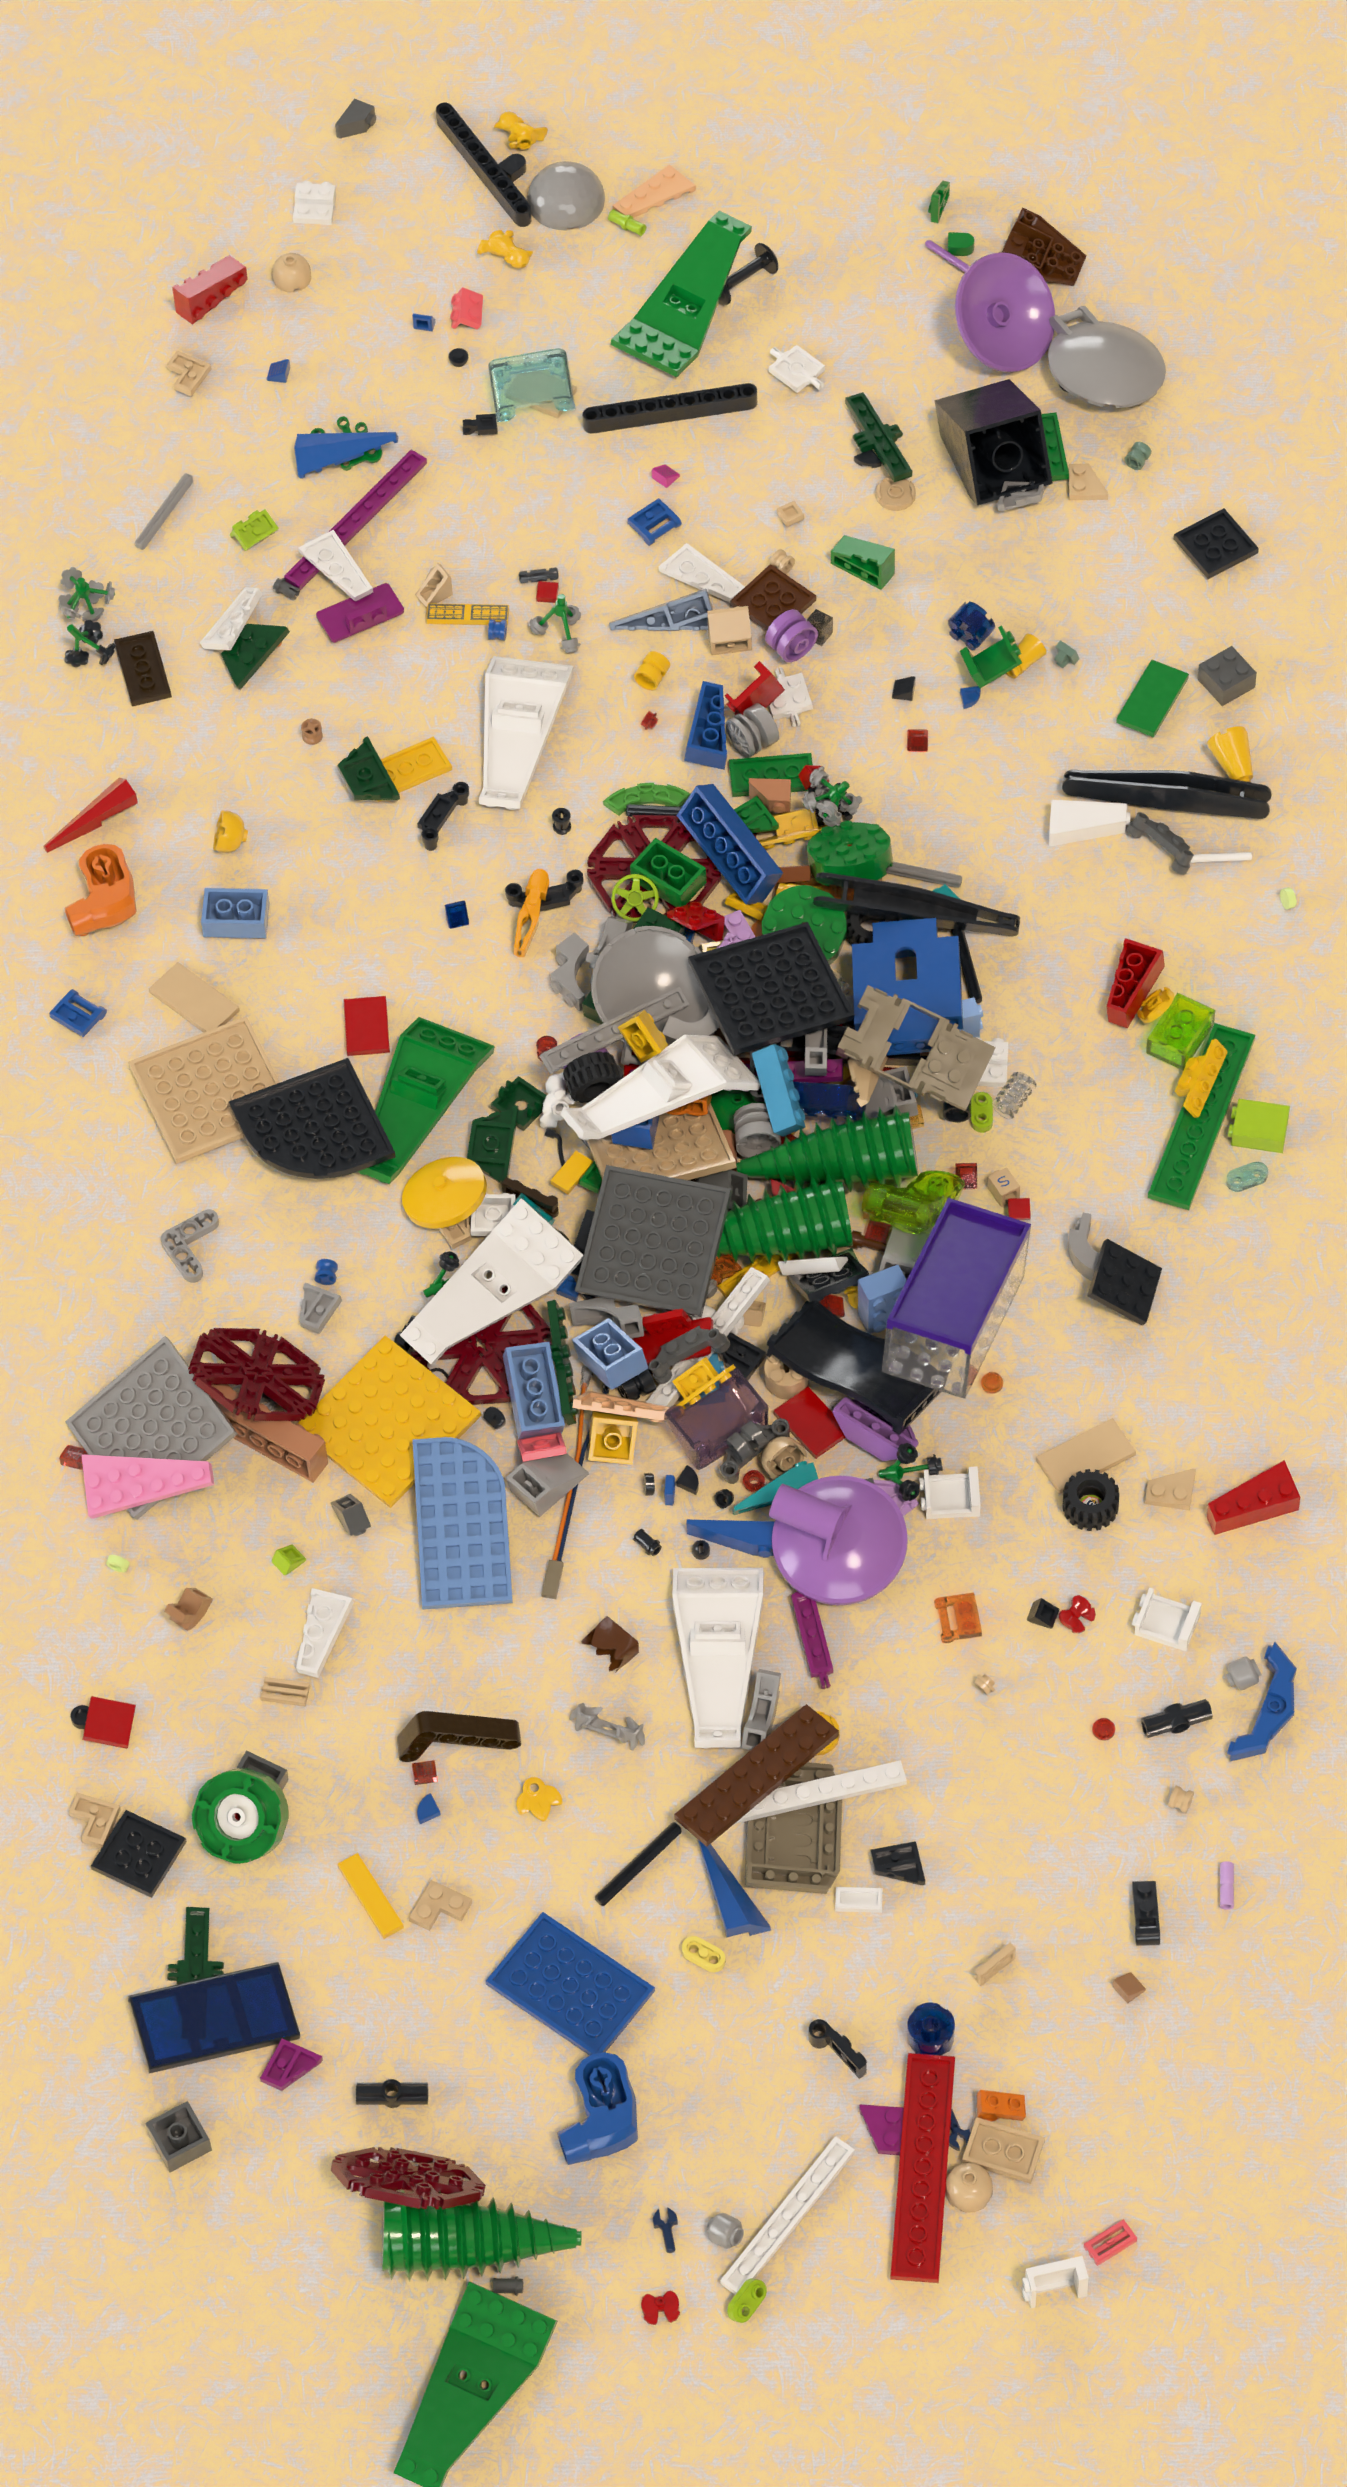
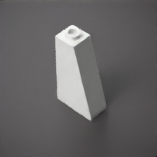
M1051 800L1049 846L1125 833L1126 825L1130 824L1131 812H1126L1127 804Z

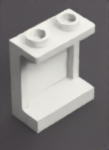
M978 1466L969 1467L968 1474L929 1475L928 1470H924V1478H919L920 1491L925 1493V1497H921V1510L926 1511V1519L980 1517Z
M1149 1588L1148 1593H1143L1139 1604L1142 1607L1140 1613L1136 1612L1133 1618L1132 1625L1135 1626L1134 1635L1187 1651L1201 1614L1202 1603L1193 1601L1192 1605L1188 1606L1154 1594V1589Z
M1083 2256L1027 2268L1025 2278H1022L1023 2287L1021 2289L1025 2302L1029 2301L1030 2308L1036 2307L1037 2293L1072 2285L1075 2287L1077 2298L1086 2297L1089 2277Z

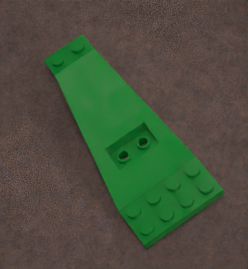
M718 211L708 220L634 318L611 339V345L678 377L699 356L740 243L752 232V226L722 211Z
M418 1017L399 1037L375 1111L395 1151L396 1157L358 1172L375 1178L382 1183L390 1184L401 1173L475 1071L494 1053L495 1046Z
M469 2282L450 2325L404 2449L393 2473L422 2487H442L451 2467L539 2367L558 2321L473 2282ZM462 2371L467 2372V2378L465 2380H462L460 2378V2373ZM485 2380L489 2383V2387L486 2390L482 2388V2382Z

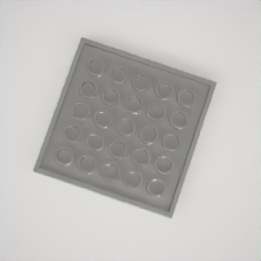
M166 1336L65 1421L88 1455L207 1461L238 1434L213 1398L195 1385V1382L192 1380L194 1374H189V1365ZM160 1500L127 1510L134 1519L138 1520Z

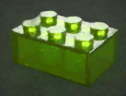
M1177 993L1172 1004L1164 1012L1147 1038L1146 1053L1184 1071L1186 1062L1195 1055L1213 1027L1215 1010Z

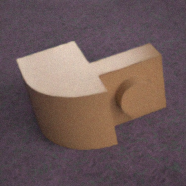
M186 1588L178 1604H168L164 1612L170 1615L171 1621L188 1631L194 1628L204 1617L213 1599L197 1588Z

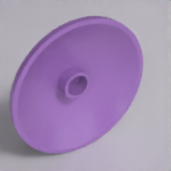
M1002 252L981 257L965 271L956 293L955 314L961 337L970 352L984 365L1001 372H1017L1037 363L1046 353L1052 341L1054 329L1050 325L1049 319L1055 316V307L1050 289L1039 271L1027 260L1014 254Z
M852 1476L824 1477L807 1483L799 1489L785 1484L779 1487L769 1512V1517L775 1519L772 1533L773 1554L780 1573L797 1592L820 1603L849 1605L874 1597L895 1579L904 1563L907 1552V1528L899 1507L884 1490L869 1481Z

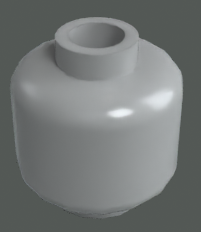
M1243 1657L1230 1663L1228 1666L1230 1673L1226 1674L1231 1687L1236 1685L1241 1691L1257 1684L1259 1676H1261L1255 1660H1250L1248 1657Z
M719 2213L712 2217L707 2224L708 2238L723 2248L727 2249L737 2246L743 2238L744 2230L742 2229L741 2222L726 2213Z

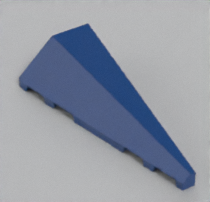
M396 432L297 434L294 449L299 478H304L306 473L314 470L318 473L322 471V467L334 463L336 466L363 456L365 451L373 448L379 450L381 445L391 441L394 444L398 443L399 437Z
M698 1840L726 1937L747 1932L751 1936L771 1931L769 1923L713 1846L710 1844L706 1847Z

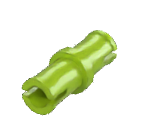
M615 209L611 210L608 215V220L620 225L623 230H630L639 236H642L646 231V225L634 220L631 215H624Z

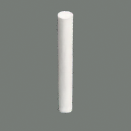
M1252 852L1194 854L1190 863L1252 860Z

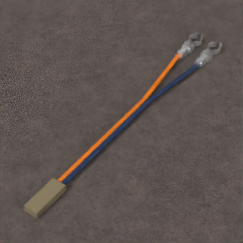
M585 1365L581 1369V1395L587 1391V1387L594 1374ZM603 1383L602 1393L608 1394L610 1388ZM580 1409L578 1441L575 1461L581 1466L583 1465L585 1452L589 1444L590 1432L589 1429L581 1450L584 1409ZM578 1484L566 1496L553 1559L548 1562L541 1595L544 1598H557L564 1566L562 1556Z

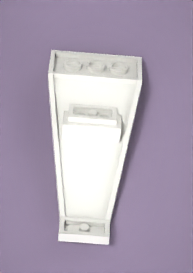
M493 656L485 673L483 789L479 796V804L487 807H505L509 810L521 808L573 675L574 666Z
M683 1035L661 1053L649 1059L582 1108L563 1107L561 1116L577 1133L580 1139H601L723 1089L727 1091L759 1090L760 1082L736 1055H733L731 1049L719 1036Z
M521 1198L400 1336L431 1365H434L448 1348L556 1290L583 1260L584 1255ZM491 1271L492 1277L487 1279L486 1274ZM503 1286L508 1287V1291L506 1293L502 1292Z
M673 1568L672 1599L695 1731V1748L730 1749L741 1747V1730L763 1605V1568Z

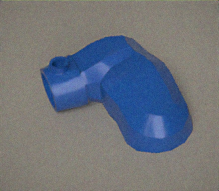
M605 2052L592 2054L583 2059L575 2070V2081L583 2096L587 2118L581 2124L577 2122L557 2132L560 2146L568 2165L609 2156L628 2148L638 2140L636 2098L624 2061L615 2054Z

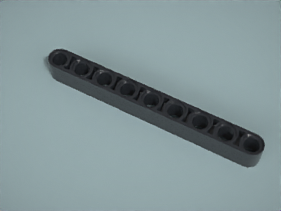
M447 102L438 104L436 107V119L440 129L514 223L520 227L528 226L532 221L529 202L454 107Z
M745 383L588 407L582 414L583 429L587 433L594 434L751 410L758 403L757 387L754 384Z

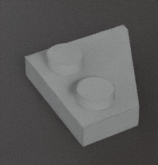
M1004 481L1001 492L1006 491L1008 486L1028 485L1030 483ZM1044 484L1025 492V490H1022V492L1011 493V496L1006 498L1001 496L998 501V511L1041 502L1045 490Z
M305 1283L303 1287L305 1292L301 1304L303 1310L300 1313L301 1327L320 1334L342 1302L340 1295Z

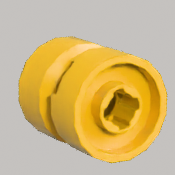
M655 651L648 652L643 660V664L639 666L634 674L635 681L647 690H656L662 681V677L665 676L670 668L669 660L661 653Z

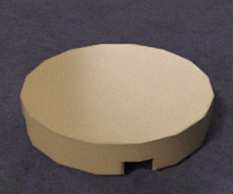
M888 476L880 484L878 483L876 487L877 502L885 509L891 511L904 510L915 501V486L906 479L893 482L892 478Z

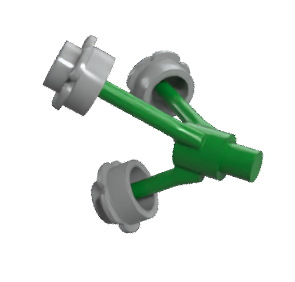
M559 594L555 605L544 618L536 616L530 620V629L536 635H544L549 627L547 620L553 614L562 617L567 639L561 641V649H565L566 653L578 650L577 646L581 644L578 643L577 638H571L569 625L575 624L581 618V612H579V608L576 606H567L566 596Z

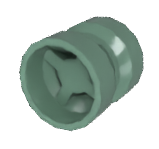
M1135 442L1131 452L1126 455L1125 462L1130 468L1141 470L1145 460L1150 457L1152 451L1145 443Z

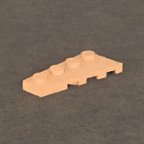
M669 164L615 203L613 209L624 215H631L634 218L648 212V209L651 207H660L667 200L672 198L676 200L682 197L681 194L696 191V185Z
M587 1391L573 1400V1408L627 1415L633 1418H649L653 1422H663L671 1416L672 1410L671 1407L593 1391Z

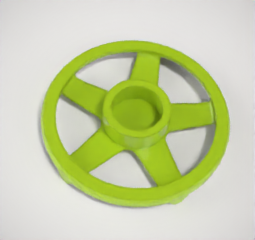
M631 874L621 878L616 883L612 891L611 900L614 910L620 917L637 922L641 917L631 918L625 916V914L631 908L636 907L641 915H643L646 910L643 901L654 896L655 902L652 909L656 910L659 893L655 884L649 878L639 874ZM633 878L630 891L618 888L622 882ZM640 879L647 881L653 890L641 892ZM615 894L627 900L620 911L615 902Z

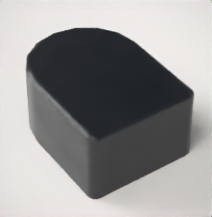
M512 154L500 162L499 166L510 180L514 182L526 172V159L521 154Z

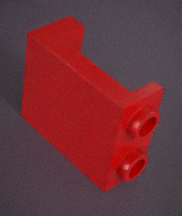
M760 661L754 666L760 674L755 681L736 699H733L728 693L724 696L729 701L726 705L733 711L734 715H743L745 709L756 703L767 708L785 691L775 676Z

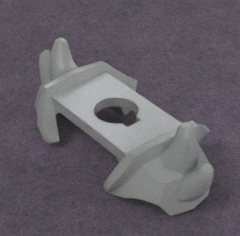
M584 1703L579 1704L570 1715V1720L576 1718V1731H579L581 1727L582 1729L589 1728L617 1738L622 1743H626L629 1740L630 1750L632 1751L636 1748L638 1740L642 1746L645 1744L644 1725L641 1724L639 1726L630 1717L626 1718L627 1727L616 1725L598 1718L597 1715L602 1711V1707H585ZM603 1727H609V1728H611V1729H613V1730H607V1729H604Z

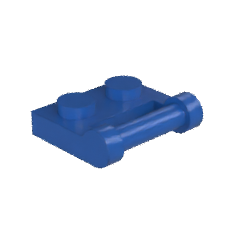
M659 498L628 518V524L649 546L655 543V539L672 528L682 525L680 518ZM665 519L669 520L667 523H665L652 533L648 531L654 526L664 521Z
M71 989L49 1014L50 1018L84 1037L99 1020L105 1017L107 1009L94 1005L81 997L77 991ZM75 1002L76 1004L90 1011L92 1014L89 1015L88 1013L84 1012L83 1010L79 1009L71 1003Z

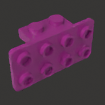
M384 583L374 587L373 593L358 601L348 598L318 611L316 618L331 642L335 643L403 614L404 607L388 583Z

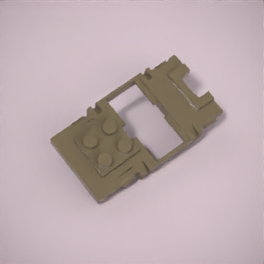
M868 985L857 1006L868 1012L858 1032L847 1027L835 1054L845 1059L848 1057L855 1060L858 1059L862 1061L860 1066L921 1096L928 1093L939 1101L943 1100L965 1111L996 1047L976 1037L973 1038V1035L963 1030L960 1031L957 1029L958 1024L954 1023L953 1025L949 1023L950 1020L905 998H898L897 994H894L893 997L887 996V993ZM909 1007L939 1022L927 1044L932 1048L926 1060L920 1059L908 1084L880 1070V1067L892 1044L887 1041L892 1030H899Z

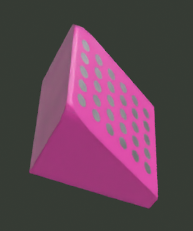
M666 464L652 469V478L666 488L680 477L679 473Z

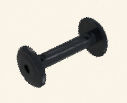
M763 243L755 245L754 251L757 258L728 276L719 300L720 304L728 305L731 302L729 290L760 269L764 268L772 274L778 271V260L770 247Z

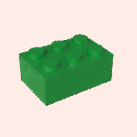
M657 838L630 865L631 874L643 875L655 884L659 897L675 907L687 905L706 884V868ZM640 879V886L648 891L653 890L647 881Z

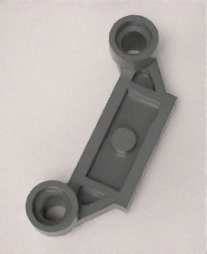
M1138 812L1134 821H1131L1127 827V832L1137 838L1142 837L1143 833L1146 832L1175 856L1176 859L1171 866L1172 869L1179 874L1185 875L1190 868L1189 863L1194 856L1189 851L1190 846L1185 843L1182 837L1170 831L1167 825L1149 820L1146 814Z
M698 1326L662 1345V1350L657 1358L649 1363V1369L659 1384L667 1383L672 1377V1372L669 1369L670 1366L708 1346H711L717 1353H723L728 1350L730 1341L716 1328L707 1330Z
M776 1419L772 1425L757 1424L768 1442L780 1436L790 1437V1426L785 1419ZM764 1447L759 1451L753 1450V1455L745 1462H741L730 1448H727L725 1450L727 1460L721 1465L722 1476L728 1483L735 1484L739 1480L740 1469L762 1452Z

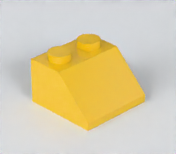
M646 1010L635 1014L617 1027L641 1063L661 1053L668 1046L664 1034L658 1030L652 1016Z
M592 1411L588 1460L633 1465L638 1425L637 1418Z

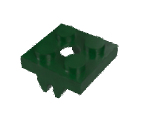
M518 1076L513 1082L507 1080L505 1088L503 1086L500 1087L498 1097L491 1103V1109L501 1113L511 1109L518 1101L527 1102V1108L518 1111L516 1124L518 1128L524 1131L543 1112V1102L547 1095Z

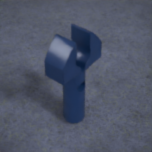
M952 2109L950 2124L952 2133L949 2137V2146L960 2151L959 2144L956 2141L957 2135L965 2140L967 2146L971 2132L969 2129L963 2130L960 2128Z
M667 2207L669 2219L665 2224L660 2219L658 2209L653 2216L654 2229L660 2228L662 2230L666 2252L673 2253L676 2249L672 2227L673 2225H678L677 2215Z

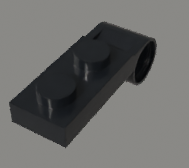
M1156 1881L1132 1882L1136 1946L1160 1945Z
M817 2019L811 2022L809 2025V2042L813 2047L821 2049L829 2045L859 2079L867 2074V2060L860 2052L856 2053L852 2049V2044L845 2035L841 2036L825 2020ZM821 2031L824 2032L825 2035L818 2037L815 2036L814 2033Z

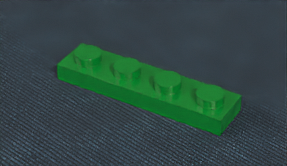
M1057 412L1041 414L1052 481L1069 479Z

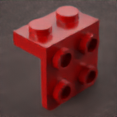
M690 902L688 905L675 907L673 910L667 911L668 918L683 926L696 930L716 942L723 940L725 917L718 914L715 910L703 906L700 902Z

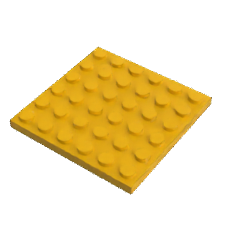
M385 1335L318 1402L315 1413L312 1416L307 1414L305 1419H301L297 1424L303 1426L306 1431L313 1435H320L325 1441L327 1457L391 1508L415 1484L413 1439L441 1437L459 1439L482 1414L481 1411Z

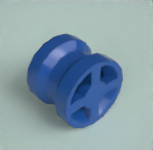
M490 619L488 639L499 638L505 641L507 621L496 622L494 619Z
M330 1259L317 1261L316 1269L318 1271L315 1273V1281L322 1285L334 1284L337 1278L335 1272L338 1270V1264Z

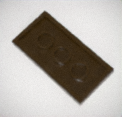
M154 631L114 639L132 707L171 698L170 687Z

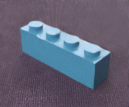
M773 1044L753 1052L752 1057L774 1134L786 1136L800 1130V1128H806L804 1123L805 1114L798 1102L800 1096L793 1084L794 1075L788 1066L786 1050Z

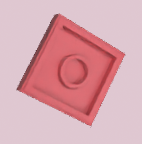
M560 1432L517 1440L523 1462L567 1454Z

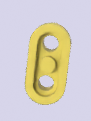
M697 1936L686 1938L682 1944V1954L690 1962L709 1972H719L724 1968L726 1963L725 1954L720 1948ZM691 1949L698 1950L696 1953L690 1952ZM713 1959L718 1961L716 1964L710 1963Z

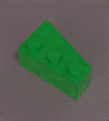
M844 535L831 550V564L882 590L895 575V549Z

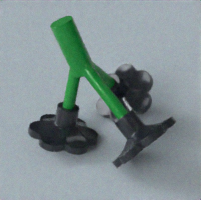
M86 620L79 630L73 624L68 625L67 631L75 638V647L73 650L65 652L64 661L73 667H79L88 663L89 653L82 651L79 647V641L82 640V642L97 649L96 652L101 654L99 664L105 665L114 654L116 644H109L107 648L97 645L98 640L103 638L101 624L92 620Z

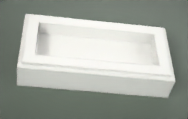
M836 1887L835 1912L882 1913L883 1888Z

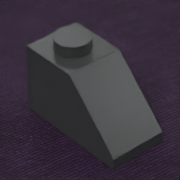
M354 98L335 124L337 138L367 132L370 126H373L376 122L375 107Z
M352 1494L331 1502V1506L343 1528L351 1536L361 1535L366 1532L367 1528L371 1527L362 1502Z

